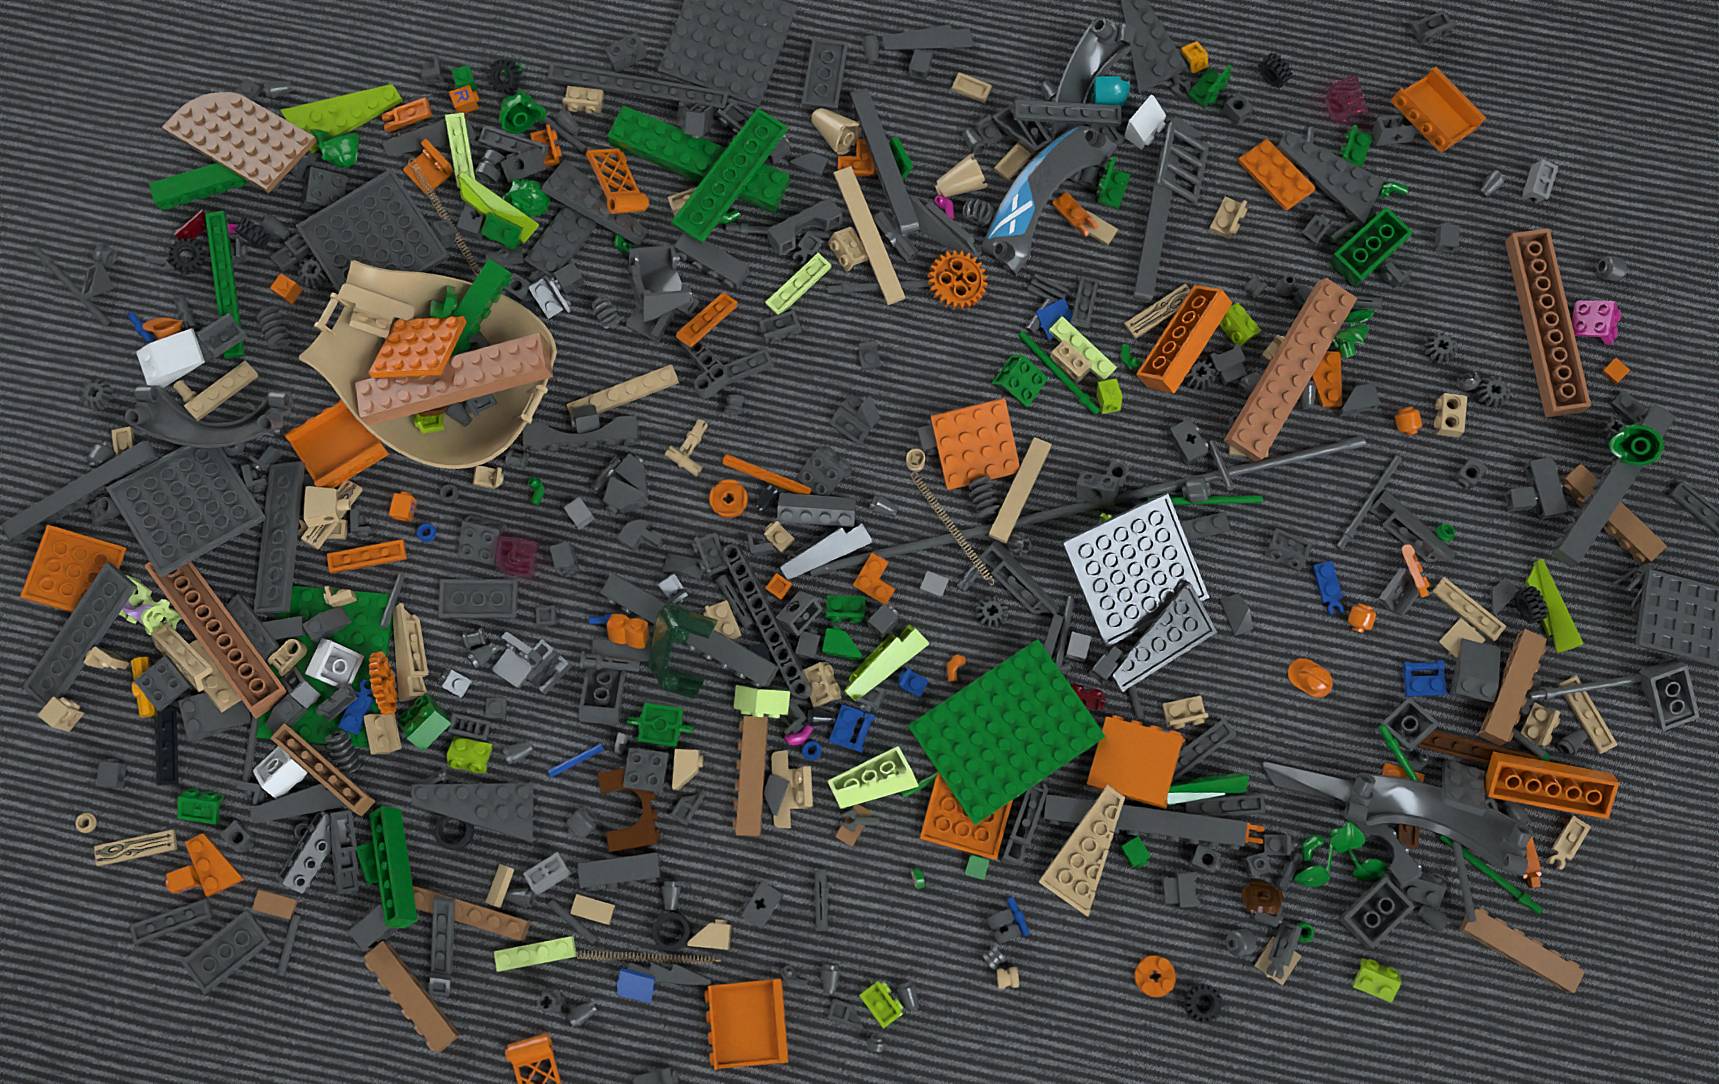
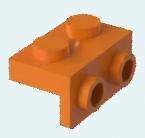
M547 124L546 130L530 133L531 140L550 147L544 160L546 167L561 164L559 157L562 156L560 146H556L555 143L558 140L556 130H552L550 124Z

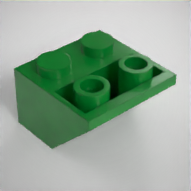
M427 693L419 697L408 711L403 712L398 719L406 738L422 751L451 724L447 714Z

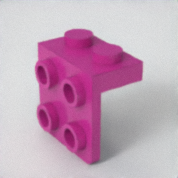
M1576 301L1572 317L1574 335L1601 337L1605 345H1613V340L1617 338L1618 334L1616 324L1621 319V310L1618 309L1615 301Z

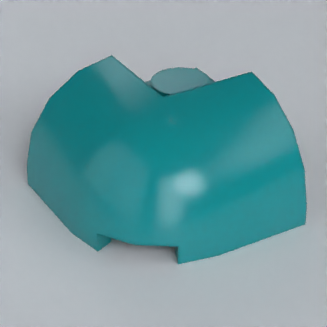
M1119 76L1095 77L1092 104L1121 106L1122 109L1128 100L1130 81H1123Z

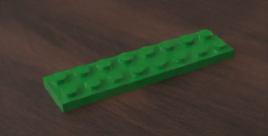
M757 108L673 218L671 224L703 244L786 134L788 127Z

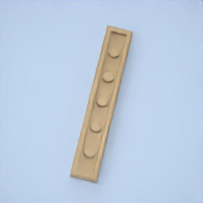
M1034 437L991 528L989 537L1007 544L1052 444Z

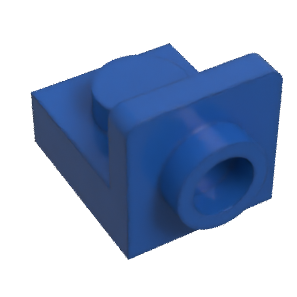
M909 668L906 672L902 671L898 679L900 689L918 698L921 697L929 681L912 672Z

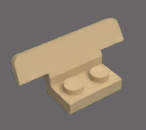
M343 284L337 296L343 300L355 303L349 323L350 327L386 339L393 317L407 321L413 319L415 312L414 307L409 304L350 284Z
M788 750L774 752L771 756L772 775L790 781L777 816L774 815V825L777 828L789 829L791 828L790 809H805L813 806L811 767L788 769Z

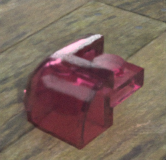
M1357 74L1333 83L1325 96L1326 106L1333 123L1349 122L1350 118L1368 112Z
M498 536L496 563L500 570L506 575L513 577L534 578L538 564L536 561L539 543Z

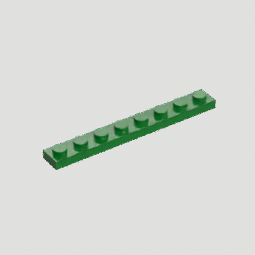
M226 212L207 213L205 216L219 318L230 313L234 321L241 328ZM243 340L225 351L224 358L230 359L245 356Z

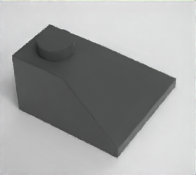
M612 476L609 479L603 499L607 510L615 514L617 511L623 514L649 505L650 502L644 492Z

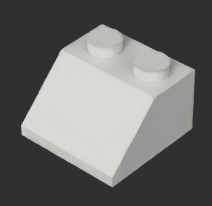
M1153 95L1149 96L1129 120L1124 135L1127 140L1141 150L1145 145L1149 146L1154 139L1153 135L1156 132L1159 133L1165 126L1166 114Z
M322 638L305 674L339 688L349 683L352 684L364 656Z
M280 746L275 748L253 769L261 787L275 799L286 796L290 789L296 783L302 781L308 773L305 768Z

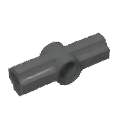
M886 210L876 214L873 218L874 223L883 233L888 245L891 248H895L905 262L912 261L919 254V251L908 239V235H900L895 221Z
M545 991L537 999V1007H540L543 1013L561 1012V1007L565 1004L566 1000L561 995V991Z

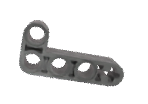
M681 326V327H679V328L676 330V335H677V332H678L681 328H683L684 326ZM677 338L682 349L703 372L694 382L696 391L701 398H710L728 384L729 377L725 367L701 339L690 348ZM700 348L699 351L693 352L695 349ZM707 361H712L710 364L705 365ZM718 374H723L721 377L716 378ZM708 385L707 388L700 389L702 386Z

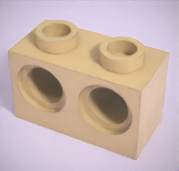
M1063 340L1051 352L1050 359L1076 384L1091 369L1092 364L1066 340Z
M1444 393L1437 399L1435 409L1438 410V414L1434 420L1436 434L1460 437L1464 433L1467 396ZM1447 403H1451L1454 409H1450ZM1445 421L1451 422L1452 427H1448Z
M52 697L37 716L51 727L69 732L83 716L84 712L79 709L81 706L73 700L69 701L64 697L61 699Z

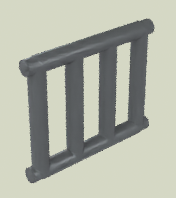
M1170 122L1157 185L1166 186L1190 200L1191 205L1196 206L1204 175L1209 143L1198 141L1178 129L1176 123ZM1174 135L1201 151L1199 159L1172 144ZM1170 152L1196 166V176L1170 162ZM1167 169L1193 183L1192 193L1165 178Z

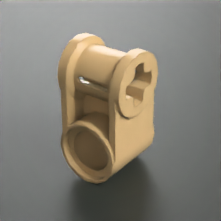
M290 639L273 653L267 662L275 666L280 676H284L305 656L307 647L298 640ZM298 645L297 652L293 654V646Z

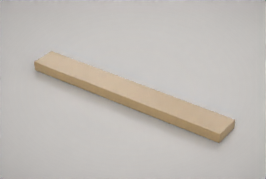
M852 167L834 172L835 179L887 305L904 300L905 295Z

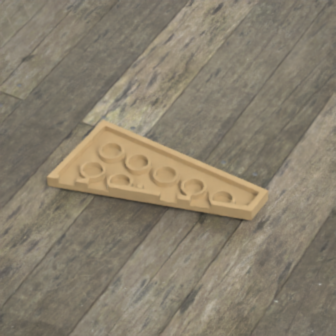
M1110 785L1106 786L1039 879L1040 884L1087 917L1090 913L1125 798L1123 794Z

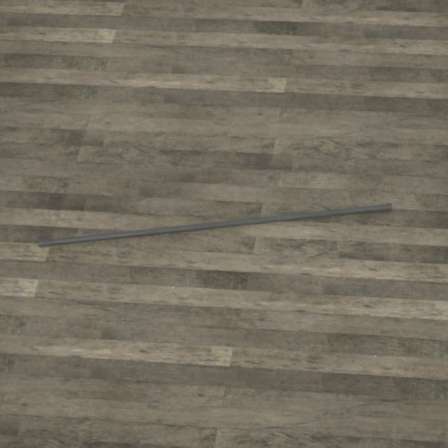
M1362 435L1337 443L1230 467L1227 470L1230 477L1335 452L1365 447L1366 441ZM1218 470L1120 493L1115 504L1182 489V486H1186V480L1190 478L1204 477L1206 481L1212 482L1221 480L1222 476ZM1081 502L1019 517L1014 528L1102 508L1107 505ZM994 523L962 530L955 535L949 533L873 552L885 559L957 542L958 540L956 539H959L961 536L964 537L959 541L983 536L990 533ZM872 552L827 562L810 570L811 577L864 564Z

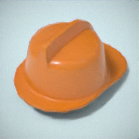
M156 318L145 322L142 327L147 331L153 332L157 339L160 340L182 332L181 324L183 320Z
M1297 659L1288 668L1290 682L1308 695L1321 698L1331 691L1333 683L1330 673L1313 661Z

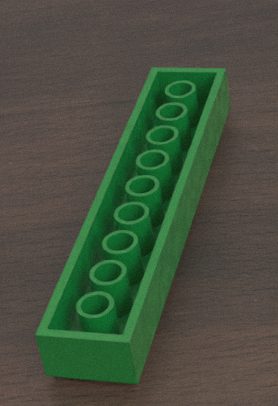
M624 105L607 136L610 146L619 148L624 152L699 183L702 182L727 149L703 138H692L690 134H685L682 129ZM763 163L737 199L775 214L790 184L789 174Z

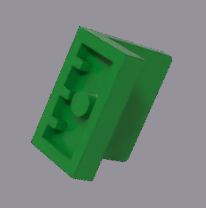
M1228 65L1221 75L1209 67L1188 93L1187 97L1204 109L1208 104L1212 105L1218 97V92H1223L1228 85L1227 81L1232 75L1230 73L1232 66Z
M1113 156L1111 162L1107 161L1096 195L1099 196L1098 203L1119 210L1131 174L1113 169L1117 158Z
M1012 354L992 382V385L996 389H1006L1024 407H1029L1048 378L1024 355Z

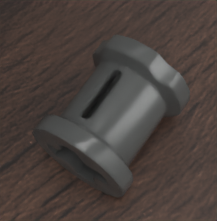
M509 449L506 455V466L515 465L526 469L529 453L525 452L522 454Z
M479 628V631L472 633H463L467 649H471V646L478 644H487L483 628Z

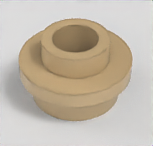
M83 813L76 819V828L83 833L91 832L97 824L95 816L90 813ZM89 820V825L86 827L85 821Z

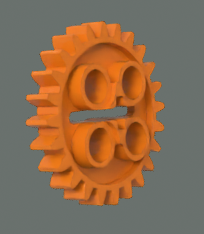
M954 250L952 255L947 251L945 257L940 255L938 260L935 259L934 265H931L929 269L931 272H929L927 277L931 278L928 284L933 285L929 291L936 292L933 298L940 297L939 304L944 301L946 302V308L951 304L952 310L956 306L962 310L964 305L969 309L971 304L975 306L977 300L980 301L982 299V295L986 292L984 288L988 285V283L983 281H986L988 276L982 275L986 271V269L979 268L982 262L975 263L977 257L970 259V253L964 256L961 250L959 255H957L956 250ZM952 265L958 266L959 270H955ZM967 277H971L974 282L968 281ZM941 278L947 279L949 284L943 283ZM956 290H960L963 295H958Z
M383 651L371 653L369 673L371 675L370 681L372 682L371 689L373 696L376 698V704H378L379 710L381 709L383 715L395 714L397 711L396 702L398 701L397 692L395 691L394 672L390 669V663L388 664V658L383 654Z

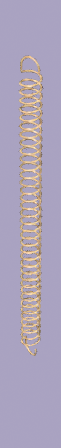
M417 176V179H419V182H424L423 180L420 181V179H423L422 177L418 178V176ZM429 196V199H431V202H436L435 200L432 201V199H434V197L430 198V196Z
M973 553L971 556H968L970 557V560H972V563H974V565L975 562H973V559H971V557L974 556L976 553ZM982 564L980 567H978V571H980V574H982V577H984L985 579L986 576H983L984 573H981L982 570H979V568L984 566V564Z
M611 952V953H610V958H611V960L613 961V960H614V957H613V959H612V952Z

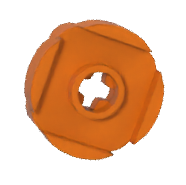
M723 480L713 487L710 492L709 501L715 514L723 518H734L743 514L748 504V496L744 487L737 481ZM728 494L731 495V498H734L729 504L723 501L724 498H727Z
M1148 956L1142 959L1136 967L1134 979L1137 987L1143 993L1151 997H1161L1173 989L1176 974L1174 967L1167 959L1160 956ZM1154 970L1160 974L1158 982L1150 979V975L1153 974Z

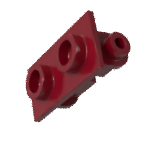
M203 210L196 211L188 219V223H184L175 230L174 235L179 240L184 238V241H187L188 238L192 242L207 228L206 213Z
M1079 684L1071 685L1080 700H1086L1085 707L1103 710L1104 702L1101 700L1106 701V694H1103V691L1098 689L1087 690Z

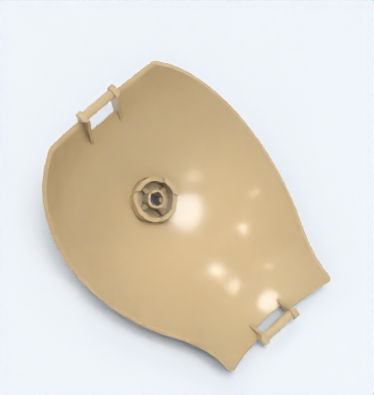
M355 260L351 261L346 284L413 306L415 309L413 319L433 318L430 315L431 301L443 302L447 285L455 287V294H458L457 309L473 284L436 274L377 268ZM331 293V299L321 318L314 324V327L322 332L312 345L299 355L301 361L316 369L327 379L347 408L373 435L392 449L415 461L440 468L462 469L474 467L500 455L515 441L527 423L531 424L536 408L543 395L548 391L545 386L549 378L492 393L497 404L481 411L476 417L473 413L468 412L465 406L466 400L461 401V404L473 419L466 427L446 415V412L443 413L445 430L422 434L419 427H415L414 416L416 414L369 426L359 417L355 383L371 378L369 371L382 347L381 337L350 327L349 323L355 303L338 298V294ZM501 294L499 301L490 308V315L481 322L480 332L491 346L541 333L548 342L551 366L553 367L557 349L553 336L546 325L530 310ZM337 303H339L344 308L331 330L325 325ZM393 317L390 330L395 321L400 320L399 318ZM478 344L472 347V351L479 349Z

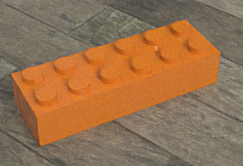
M1198 285L1193 286L1136 374L1147 388L1173 394L1176 392L1232 305V301L1222 289Z
M1499 752L1492 753L1484 781V790L1487 796L1491 798L1609 819L1619 782L1613 773Z

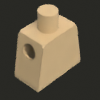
M306 486L304 520L308 528L338 522L340 520V511L351 510L350 499H341L337 489Z

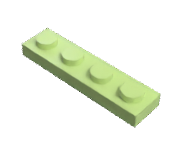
M464 112L445 115L458 189H461L459 179H457L459 173L464 172L475 180Z
M817 253L765 302L766 306L776 315L783 314L831 268V264Z
M1063 316L1049 329V332L1059 342L1066 340L1092 364L1090 371L1101 381H1105L1117 368Z
M574 936L494 951L497 972L577 957Z

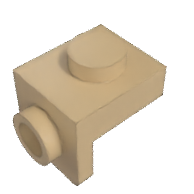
M475 466L472 485L496 489L503 482L502 468L497 467L493 469Z

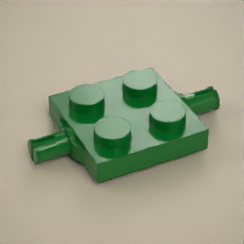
M644 703L640 718L628 716L627 724L638 726V742L677 748L681 732L689 734L694 732V726L683 725V708Z

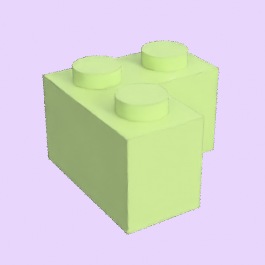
M736 685L734 709L741 710V714L755 717H763L764 714H768V717L780 718V714L788 715L790 691Z

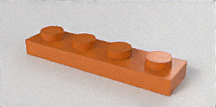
M723 292L677 332L676 338L691 348L737 307L738 302Z
M403 539L327 554L328 567L331 574L407 559L405 541Z

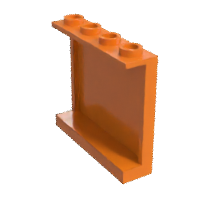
M1434 67L1426 77L1405 90L1400 88L1390 100L1440 153L1474 132L1486 120V117L1437 67Z
M342 399L336 405L324 409L321 414L309 418L303 425L291 429L285 435L301 461L305 463V468L314 480L316 487L335 488L389 455L381 441L357 420Z
M1113 715L1112 718L1106 716L1102 729L1106 737L1098 743L1087 785L1103 791L1107 785H1110L1123 794L1125 798L1166 809L1168 803L1167 796L1182 743H1185V739L1181 736V733L1170 730L1167 733L1157 726L1150 725V728L1142 726L1143 723L1131 720L1130 723L1123 721L1124 718Z
M782 979L708 986V990H705V1001L710 1006V1011H707L706 1015L707 1023H711L708 1041L709 1045L712 1044L713 1053H710V1065H714V1070L789 1062Z

